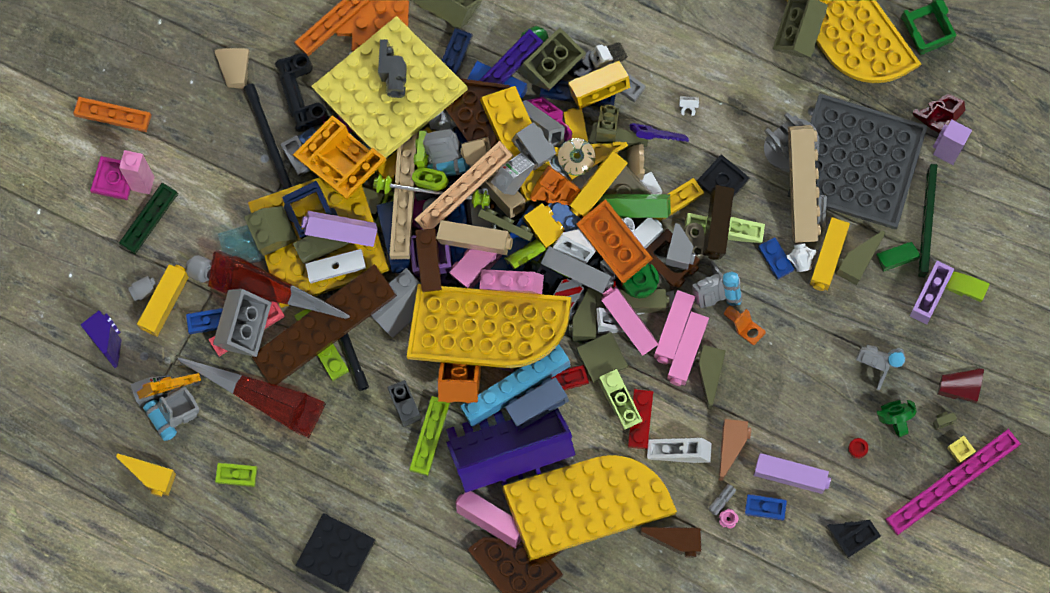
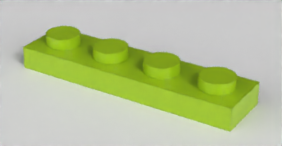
M305 309L294 316L298 321L312 310ZM334 344L317 355L332 381L349 372Z
M431 396L409 471L429 476L450 403L438 402L437 397Z

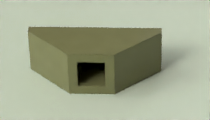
M612 105L600 107L596 142H615L619 108H615Z

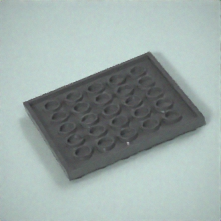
M819 93L810 123L819 134L818 161H815V168H818L819 179H816V187H819V195L827 196L826 209L897 230L928 126ZM789 189V192H788L787 197H790V198H791V196H790V189Z

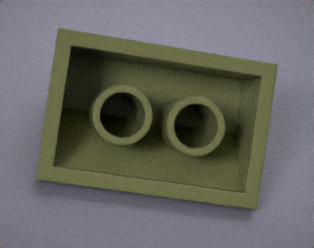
M414 0L413 2L418 4L421 9L434 13L435 17L448 21L451 26L461 28L469 22L482 0Z
M788 0L772 49L797 57L811 58L828 5L819 0Z
M559 27L520 66L518 71L531 84L550 90L586 52Z

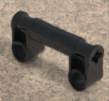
M298 53L277 60L275 67L279 70V79L290 114L295 120V130L297 132L306 131L327 121L329 115L322 103L317 102L305 106L296 79L312 71L313 65L308 55ZM301 62H307L304 66H299ZM323 111L320 116H315L316 112Z

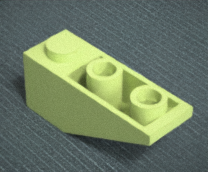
M615 369L600 376L598 382L624 430L642 422L618 370Z

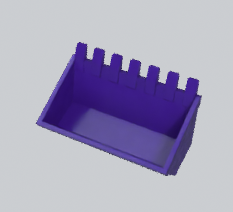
M558 408L520 431L512 419L505 421L502 411L493 414L497 425L489 427L488 421L485 419L479 423L481 430L476 432L473 431L469 422L462 423L465 435L461 437L457 436L454 427L446 429L449 438L446 444L465 493L501 481L502 486L507 485L506 479L516 475L519 481L523 480L522 473L534 470L536 475H540V467L576 455L571 431Z

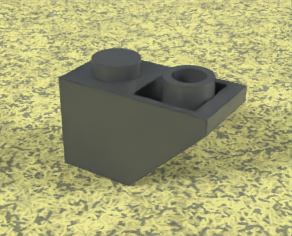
M406 380L387 387L403 427L420 421V413Z

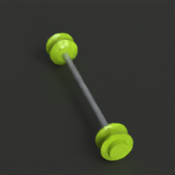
M379 174L378 178L375 177L373 188L376 189L377 193L380 190H384L386 195L390 192L391 188L436 195L444 193L442 191L392 184L389 175L386 179H383L382 175ZM478 189L473 193V196L467 198L472 200L474 208L477 205H481L483 210L490 203V195H487V191L480 194Z

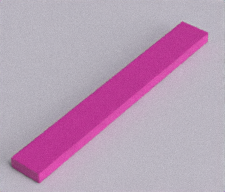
M1007 429L886 518L885 521L898 536L1020 446L1021 443Z

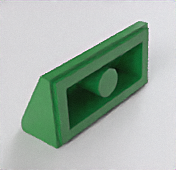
M912 242L876 254L883 272L920 258V254Z

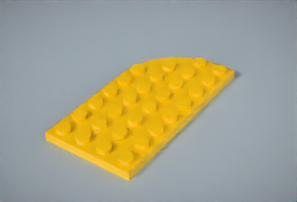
M819 0L828 6L816 43L830 63L846 76L867 83H885L899 79L920 67L921 62L876 0Z
M418 284L407 359L500 368H517L533 364L552 352L562 340L569 322L572 299L566 296L442 286L441 291L422 292V286Z
M617 455L595 457L502 487L529 560L677 513L665 484L656 473L634 459Z

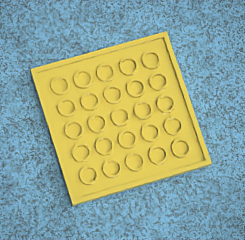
M397 16L311 86L370 149L373 147L385 158L468 90L467 86ZM388 39L390 46H393L394 56H402L407 65L406 83L404 84L405 97H389L386 93V83L382 82L379 77L380 40Z

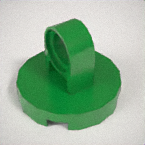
M647 263L625 283L621 282V286L631 297L638 299L646 298L656 290L659 283V275L656 268L652 264L649 265Z
M901 400L892 401L882 405L881 411L877 410L879 422L893 424L894 431L898 437L909 434L906 421L913 418L917 413L915 403L907 400V403H901Z

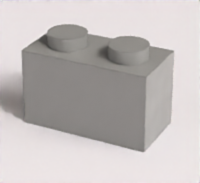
M534 122L516 133L512 138V142L520 153H524L536 164L533 171L551 160L556 154L553 144L547 141L542 129Z

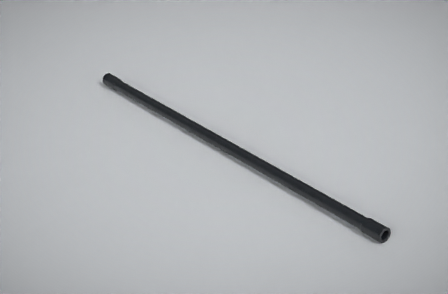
M253 83L244 86V90L253 108L283 190L292 187L261 106L256 87ZM329 291L324 293L323 296L325 300L333 295V292ZM347 333L340 338V341L353 372V378L358 391H363L369 388V384Z

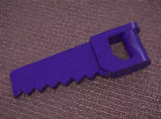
M636 123L629 125L630 130L638 138L651 140L656 137L658 139L689 142V138L684 134L653 129L651 126Z

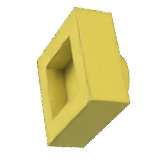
M962 436L947 447L958 463H961L976 452L965 436Z

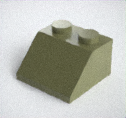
M283 206L263 208L244 217L255 244L263 256L298 241Z

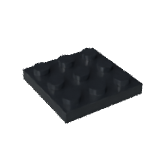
M323 513L295 566L349 593L376 539Z

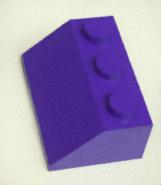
M97 311L80 325L112 366L116 368L118 367L122 342L118 334L121 332L107 313L103 315L100 311Z

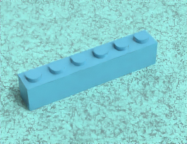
M557 345L552 352L541 360L523 366L478 395V402L462 404L460 406L462 413L471 427L476 426L506 407L512 399L524 396L525 392L529 389L540 386L546 379L552 378L570 367L569 358L561 346Z

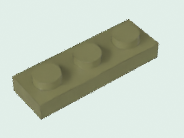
M486 208L485 211L480 210L478 217L531 242L534 234L530 233L532 229L522 224L520 227L515 226L512 219L505 216L501 219L496 216L497 212Z

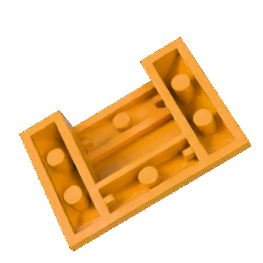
M333 115L293 154L296 159L346 200L387 160L373 147L369 150L349 134L346 126Z

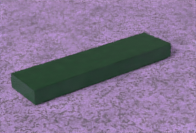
M162 182L119 244L136 255L175 200L178 192Z

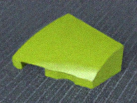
M535 239L504 258V260L514 270L540 255L546 249L538 239Z

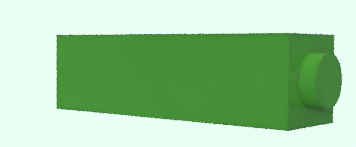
M603 194L596 203L597 207L606 199L620 217L668 218L671 214L670 194Z

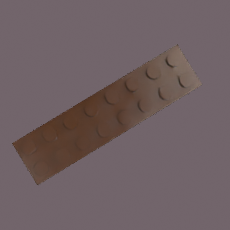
M374 264L324 301L348 314L349 318L345 319L312 310L260 348L257 357L252 356L269 384L275 387L397 297V294L379 268Z

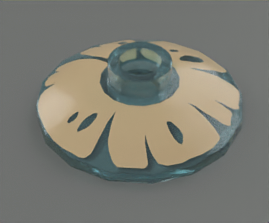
M574 138L562 144L557 158L563 171L569 175L580 176L591 170L596 156L590 143L584 139ZM579 153L581 157L576 159L573 154Z

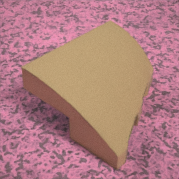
M226 48L215 50V55L227 87L244 89V86L247 85L249 49Z
M644 144L634 145L627 150V167L639 180H643L645 169H643Z

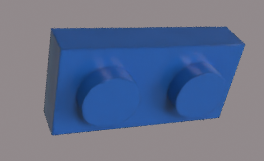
M775 237L758 246L759 251L777 280L794 271V267L787 259L786 254Z
M223 308L186 314L189 334L217 330Z
M747 494L745 515L784 521L787 500Z

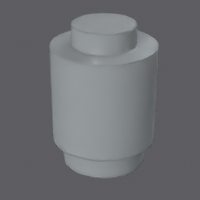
M146 276L132 283V286L128 287L135 301H141L153 295L158 284L154 277Z

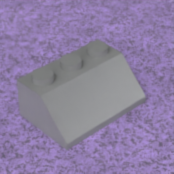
M407 268L389 283L397 297L371 315L392 338L412 321L417 286L421 284Z
M244 289L228 290L213 345L227 351L257 357L272 302Z

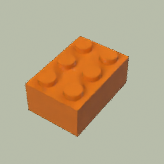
M440 362L438 402H478L481 366Z

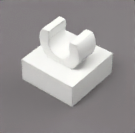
M680 96L679 106L682 107L681 114L684 115L685 109L690 108L692 110L691 114L694 116L695 108L699 106V98Z

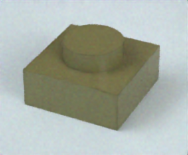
M943 412L936 416L937 419L933 422L935 430L954 424L957 417L954 412L950 414Z

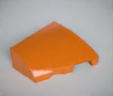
M548 165L537 181L529 198L534 202L542 200L547 203L554 204L559 202L563 205H570L581 189Z

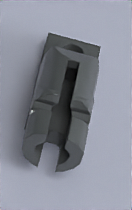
M388 39L380 40L379 77L382 82L386 83V93L389 97H405L404 84L406 83L407 65L402 56H394L393 46H390Z

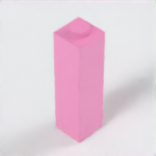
M124 150L119 169L130 189L150 195L155 177L144 155Z
M617 286L614 288L610 287L602 293L601 301L642 356L658 345L657 340Z
M677 290L654 358L659 363L668 365V363L672 364L695 296Z
M691 311L668 373L667 380H670L671 384L676 386L686 385L709 321L708 317Z
M471 491L458 496L455 502L458 514L516 549L522 539L513 516Z

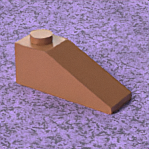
M724 420L719 481H723L747 439L751 437V428L748 427V421Z

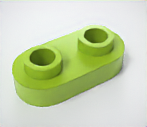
M421 167L412 174L415 185L421 188L440 191L448 185V178L442 171Z

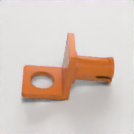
M729 306L725 310L724 316L734 322L737 334L750 344L755 345L766 334L764 329L752 321L749 310L746 309L742 314L733 306ZM751 329L758 331V335L754 338H750L747 335Z

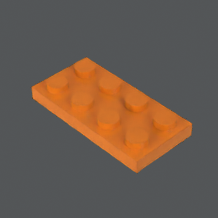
M606 199L576 223L622 283H625L653 259Z

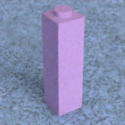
M307 211L306 217L303 216L301 228H304L305 235L371 247L374 246L377 233L376 223Z
M761 453L758 456L753 475L820 494L829 488L831 478L828 477L829 471Z

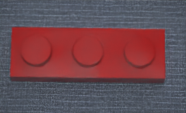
M634 389L633 403L642 422L630 427L629 448L646 450L648 448L653 391Z

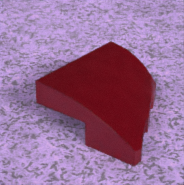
M947 94L938 101L928 103V107L918 111V109H915L913 115L929 128L940 133L944 124L949 125L951 120L957 121L966 111L964 100Z
M980 368L942 375L937 394L955 400L960 398L977 403L984 369Z

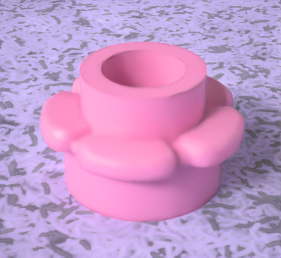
M727 509L720 513L719 522L723 527L733 528L738 522V515L733 510Z

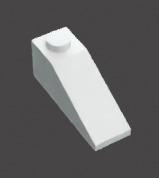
M703 438L648 440L647 459L707 463L711 459L712 443Z

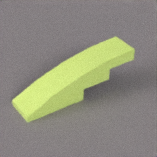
M687 213L685 227L690 223H698L703 227L705 235L708 215L706 217ZM731 217L728 240L762 243L765 224ZM693 229L692 234L697 235L698 231Z

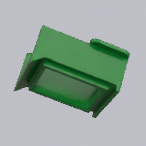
M933 0L931 4L910 13L908 10H904L900 17L904 21L919 51V55L952 43L957 36L946 15L949 10L944 0ZM934 13L945 37L925 44L913 21Z

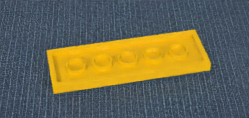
M516 86L483 96L480 99L498 142L501 141L514 155L508 161L520 154V151L512 142V138L516 133L532 124ZM549 161L536 170H532L519 188L522 196L525 198V202L531 201L529 197L537 181L548 165L551 166Z

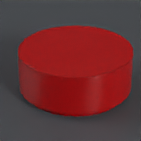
M861 438L853 439L848 446L849 454L857 459L863 458L869 449L867 442Z

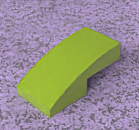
M953 271L945 289L959 296L966 295L982 302L990 284L975 277Z

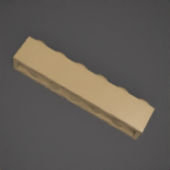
M811 125L788 127L792 239L795 243L818 241V235H821L820 224H817V217H820V207L817 205L816 198H819V187H816L819 171L818 168H815V161H818V151L814 147V142H817V131Z

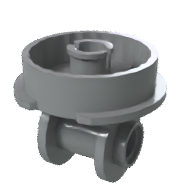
M786 113L784 117L787 121L774 132L769 128L764 130L767 135L764 143V153L767 160L773 166L785 172H790L788 127L811 125L814 130L816 128L810 122L799 119L796 115L792 117L789 113ZM817 132V142H814V147L819 152V134Z

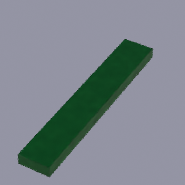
M938 164L929 165L926 176L918 276L923 278L929 272Z

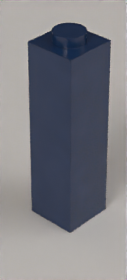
M392 201L376 205L391 271L392 273H401L406 268L410 270L411 267L409 259H390L394 202Z

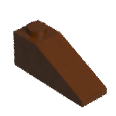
M435 228L416 230L422 292L442 290L439 248Z
M641 527L640 535L680 555H685L686 558H695L701 553V528Z

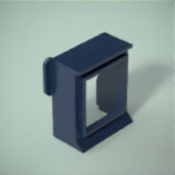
M317 181L282 197L288 218L294 223L301 239L309 235H305L304 229L301 228L292 208V203L317 192L326 214L338 216L336 210L330 208Z

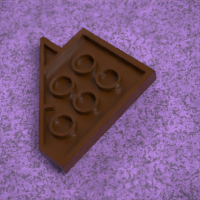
M459 78L467 86L468 90L445 108V110L467 142L488 137L492 148L497 144L498 140L480 99L483 96L510 88V85Z
M482 537L468 548L469 553L501 593H542L563 576V573L552 561L562 551L529 560L522 541L515 549L501 539Z

